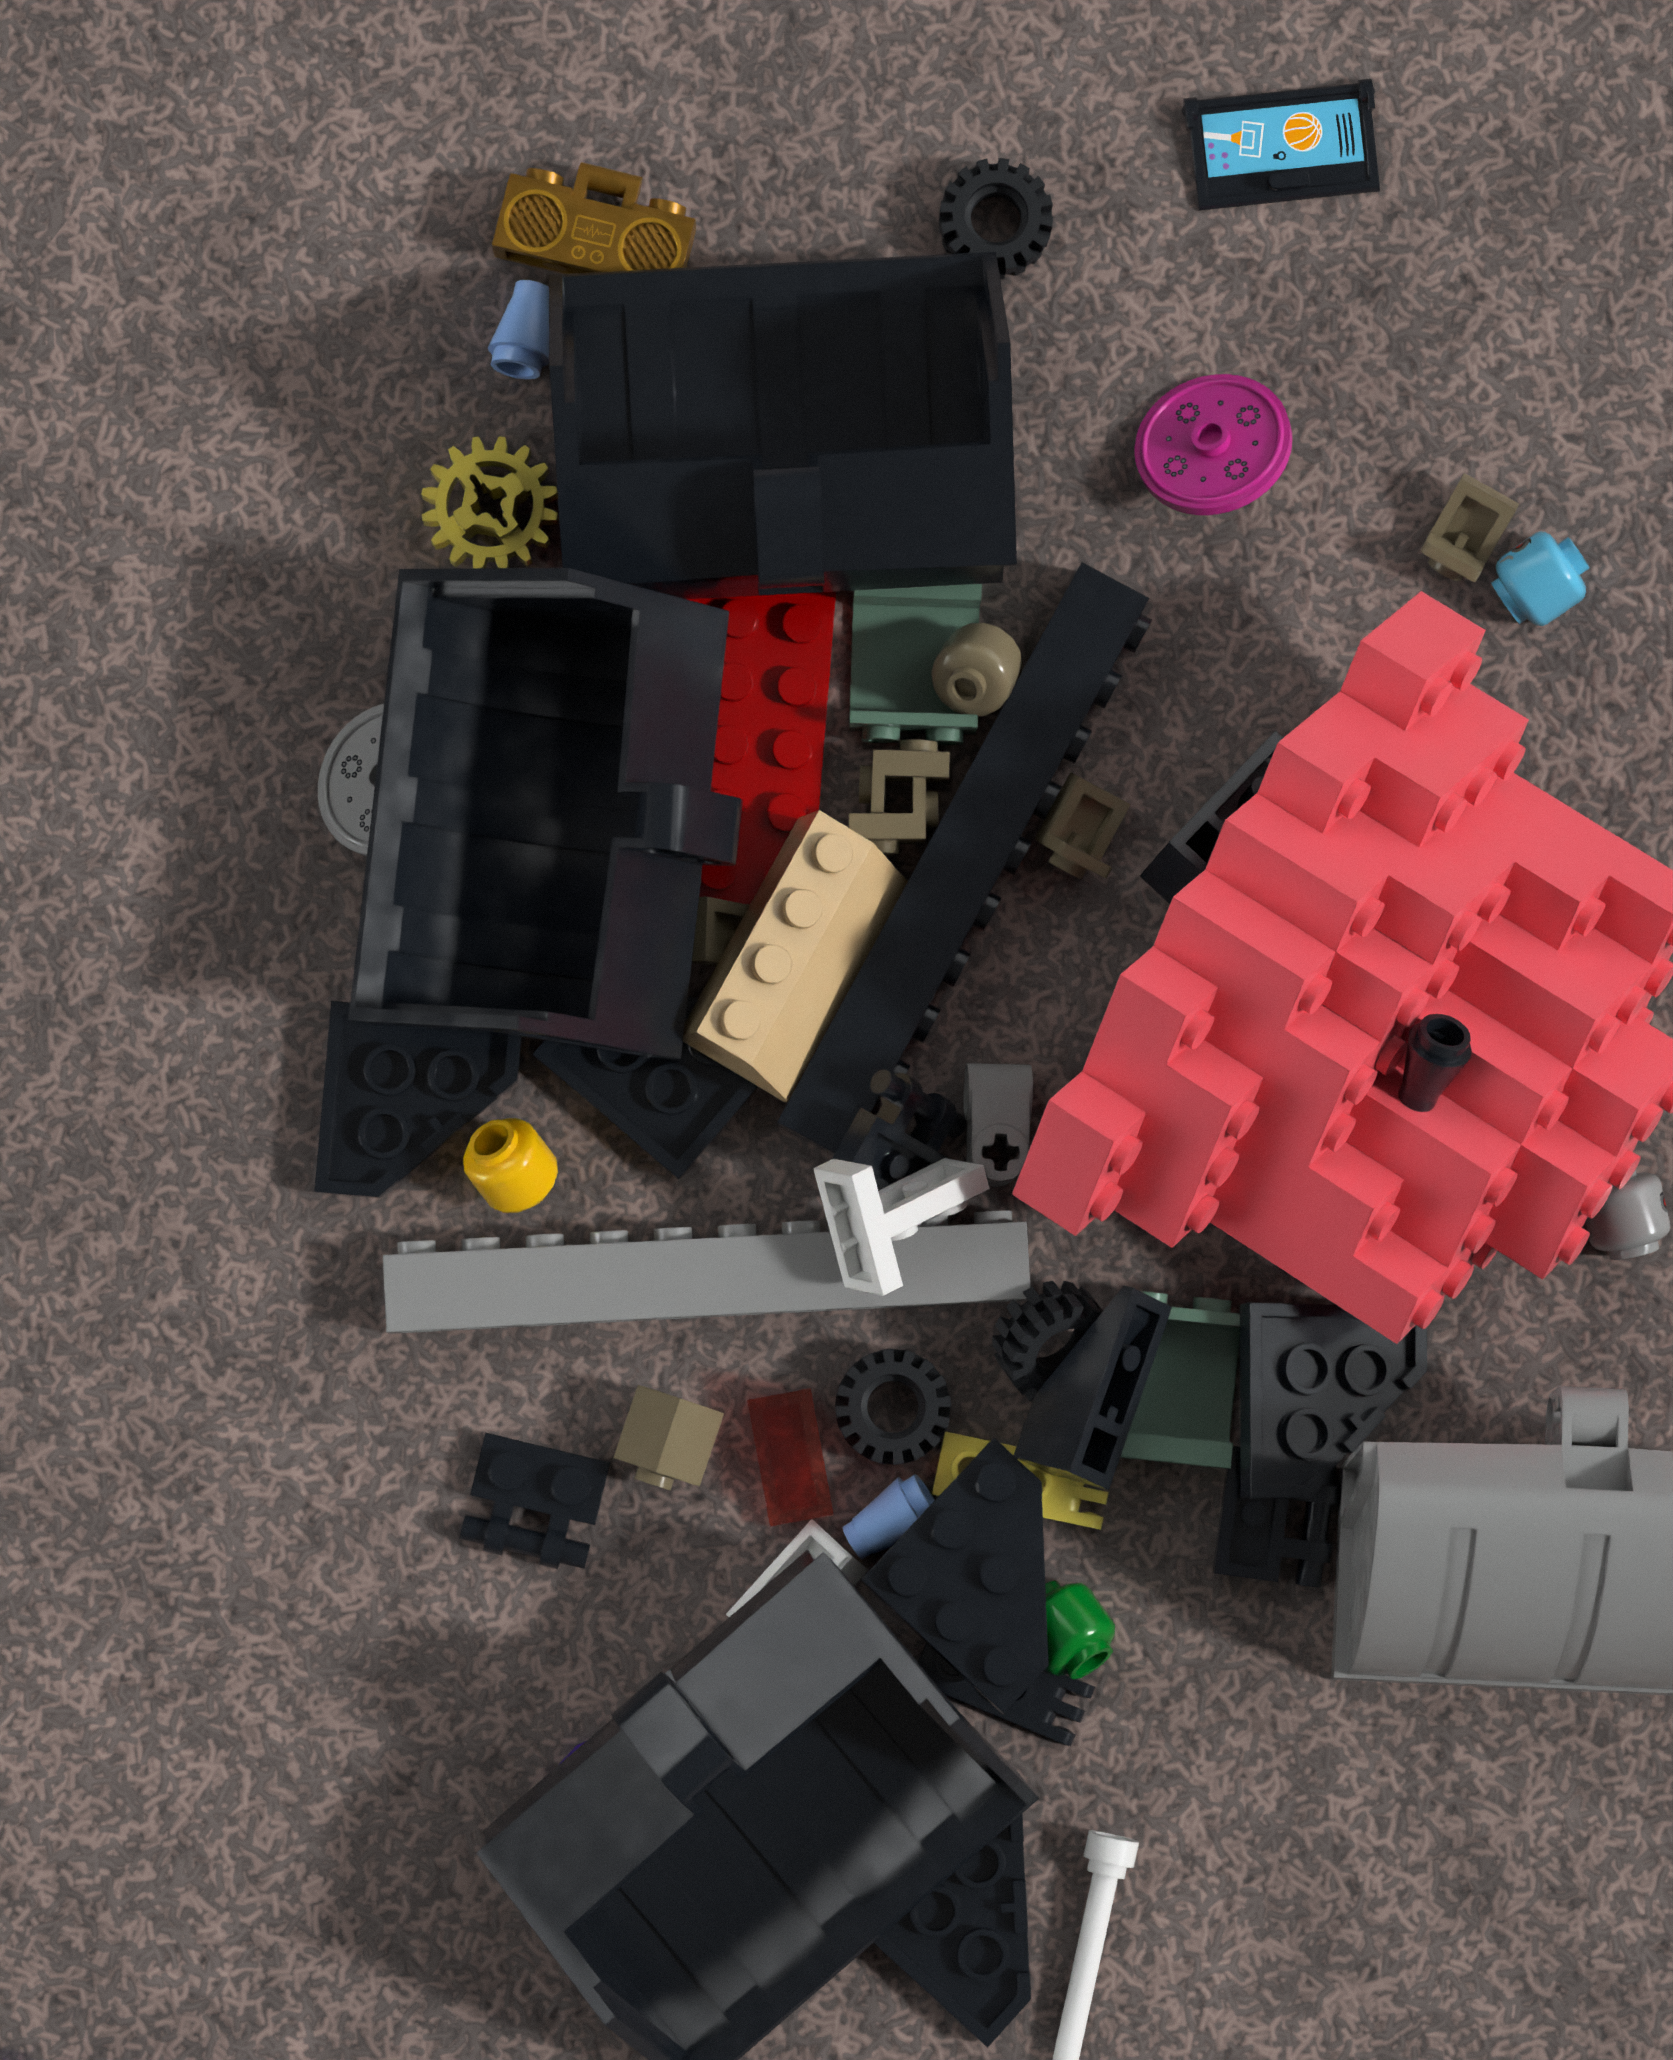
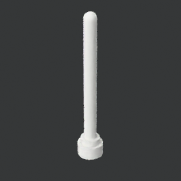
M1089 1830L1083 1856L1089 1859L1087 1871L1092 1872L1093 1875L1052 2060H1079L1118 1879H1125L1127 1868H1134L1139 1841L1094 1830Z

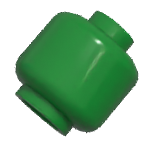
M1056 1580L1050 1581L1045 1584L1048 1667L1045 1670L1052 1675L1061 1676L1068 1674L1073 1680L1079 1679L1100 1667L1113 1653L1110 1643L1115 1636V1624L1094 1593L1086 1585L1076 1582L1060 1586Z

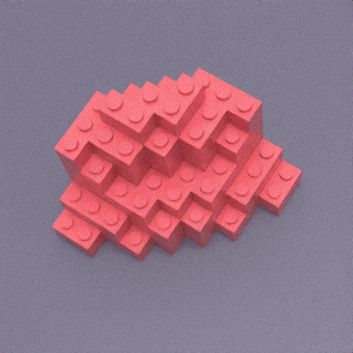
M1421 591L1360 641L1341 690L1277 743L1257 794L1225 819L1206 869L1173 896L1153 947L1120 974L1083 1070L1050 1098L1012 1192L1013 1196L1074 1236L1080 1233L1095 1218L1103 1222L1113 1211H1116L1173 1248L1191 1230L1199 1234L1211 1223L1396 1344L1415 1325L1424 1330L1440 1310L1444 1296L1447 1295L1452 1299L1456 1298L1470 1279L1474 1265L1484 1269L1497 1251L1542 1280L1560 1261L1570 1265L1578 1257L1590 1236V1232L1582 1228L1587 1217L1590 1219L1594 1218L1608 1199L1612 1187L1623 1188L1633 1175L1641 1159V1156L1633 1152L1638 1140L1642 1143L1647 1140L1660 1121L1664 1110L1670 1114L1673 1113V1039L1650 1025L1654 1012L1646 1008L1651 997H1658L1673 976V962L1669 961L1673 953V870L1514 773L1525 753L1526 748L1519 744L1529 719L1470 684L1482 663V658L1476 655V652L1485 634V629ZM1427 1015H1448L1460 1021L1468 1029L1471 1037V1057L1439 1096L1432 1110L1427 1112L1414 1111L1406 1107L1398 1097V1091L1403 1080L1409 1031Z

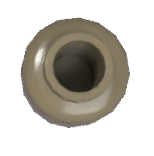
M969 623L955 630L936 656L931 672L934 690L940 700L954 712L986 716L1000 709L1012 693L1023 667L1021 652L1014 639L1000 627L988 623Z

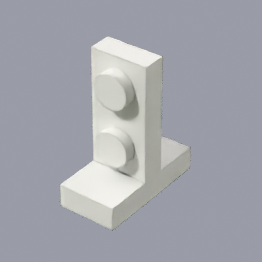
M947 1158L941 1159L879 1191L872 1166L832 1159L813 1168L845 1288L882 1296L903 1286L892 1241L914 1235L918 1231L917 1225L932 1217L948 1216L964 1210L967 1207L966 1200L989 1189L984 1165Z

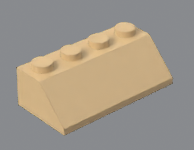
M818 810L798 818L689 1014L684 1026L683 1042L781 1101L788 1102L908 881L873 842L824 812Z

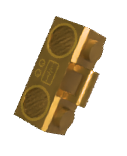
M581 162L572 190L570 187L562 186L564 181L562 176L547 170L528 168L526 176L510 173L492 248L496 258L561 274L687 268L696 233V219L685 216L686 207L672 201L652 198L649 201L648 207L637 204L643 179L640 176ZM588 190L623 198L622 205L619 207L586 199Z

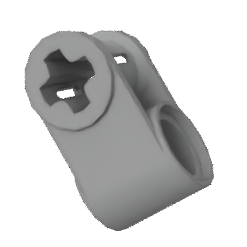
M966 1063L963 1097L964 1117L966 1120V1161L984 1165L989 1187L1006 1186L1020 1174L1029 1151V1130L1033 1102L1032 1067L1030 1064ZM994 1140L1001 1141L1002 1150L1007 1153H1013L1014 1159L1009 1160L1002 1167L1001 1172L994 1170L993 1160L984 1159L982 1156V1152L987 1151L993 1145Z

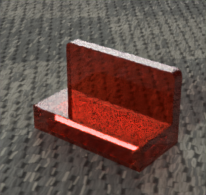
M811 1388L747 1400L770 1527L833 1516Z

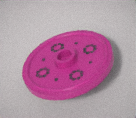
M1207 375L1178 385L1163 395L1150 408L1143 418L1136 435L1134 447L1135 462L1145 487L1165 506L1192 515L1222 514L1250 504L1275 484L1289 461L1292 450V428L1282 402L1263 384L1239 375Z

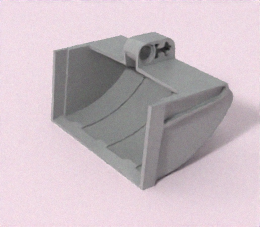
M1558 1386L1548 1397L1545 1445L1363 1441L1342 1463L1339 1470L1340 1495L1337 1519L1331 1680L1673 1696V1451L1628 1448L1629 1405L1627 1390Z

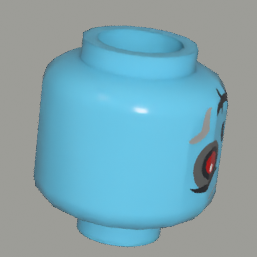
M1539 531L1497 560L1496 573L1498 578L1491 582V584L1519 624L1528 619L1536 626H1544L1582 601L1586 594V586L1580 575L1590 567L1569 537L1558 544L1550 534Z

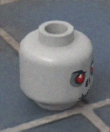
M1635 1170L1623 1188L1612 1187L1608 1199L1594 1218L1590 1219L1587 1217L1585 1223L1587 1231L1590 1232L1589 1241L1591 1245L1597 1250L1608 1251L1610 1260L1634 1258L1659 1250L1658 1240L1664 1238L1669 1233L1670 1220L1663 1188L1659 1177L1655 1174L1636 1173Z

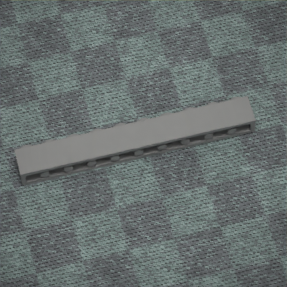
M1012 1211L975 1212L974 1224L949 1226L948 1216L932 1217L918 1224V1231L914 1235L892 1241L903 1286L884 1296L845 1288L830 1232L820 1231V1221L783 1222L782 1234L759 1236L756 1234V1224L718 1226V1238L701 1239L692 1238V1227L654 1229V1241L628 1242V1231L625 1230L590 1232V1244L564 1246V1234L525 1236L526 1248L500 1249V1237L461 1239L462 1251L436 1252V1241L433 1240L398 1242V1254L383 1255L386 1332L397 1334L1011 1302L1013 1299L1015 1301H1028L1023 1294V1291L1030 1288L1027 1222H1012Z

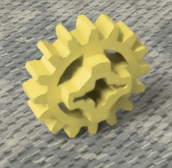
M479 436L473 437L472 453L466 456L456 447L452 446L448 451L453 465L446 469L443 466L433 464L430 469L434 478L439 482L438 488H422L421 493L423 500L434 504L436 508L422 514L424 526H440L441 528L431 539L433 546L437 550L451 544L453 549L449 560L455 567L459 566L466 557L473 559V568H486L487 562H496L497 568H509L508 559L515 556L524 565L529 566L532 564L528 547L533 543L539 547L547 548L550 544L548 536L541 530L542 525H556L559 521L557 512L545 508L546 503L558 499L557 487L540 485L549 474L547 465L541 463L530 468L528 463L531 451L526 445L521 447L514 456L509 454L506 437L499 436L493 450H485ZM497 466L512 472L501 478L483 474L480 467ZM459 481L465 491L462 506L453 511V515L449 517L448 502L450 494ZM475 484L493 500L501 496L505 497L500 502L506 527H503L497 518L493 519L487 512L476 515L481 508ZM532 495L533 509L531 518L522 532L516 521L518 506L525 502L527 497ZM476 534L497 537L502 545L486 547L473 544L465 539L469 540Z

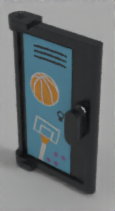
M1372 79L1358 80V83L1213 99L1197 100L1196 97L1183 98L1182 114L1185 117L1186 131H1190L1199 211L1379 192L1380 182L1372 111L1375 109V88L1373 87Z

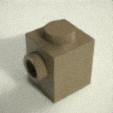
M638 1385L613 1458L638 1466L634 1479L671 1491L674 1479L700 1487L724 1413Z

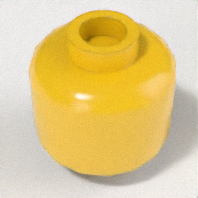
M519 1118L498 1119L483 1124L471 1136L463 1157L464 1172L490 1207L503 1213L522 1212L539 1204L553 1188L558 1174L557 1159L533 1126Z

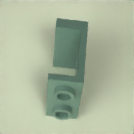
M982 584L853 591L849 731H862V741L869 743L900 742V732L925 733V740L936 741L938 745H962L964 734L976 735L978 715L960 714L946 706L934 690L931 672L936 656L953 632L969 623H979Z
M1141 1291L1167 1304L1168 1294ZM1193 1297L1192 1309L1172 1307L1120 1458L1231 1469L1233 1443H1230L1229 1440L1240 1338V1314L1231 1313L1232 1301Z

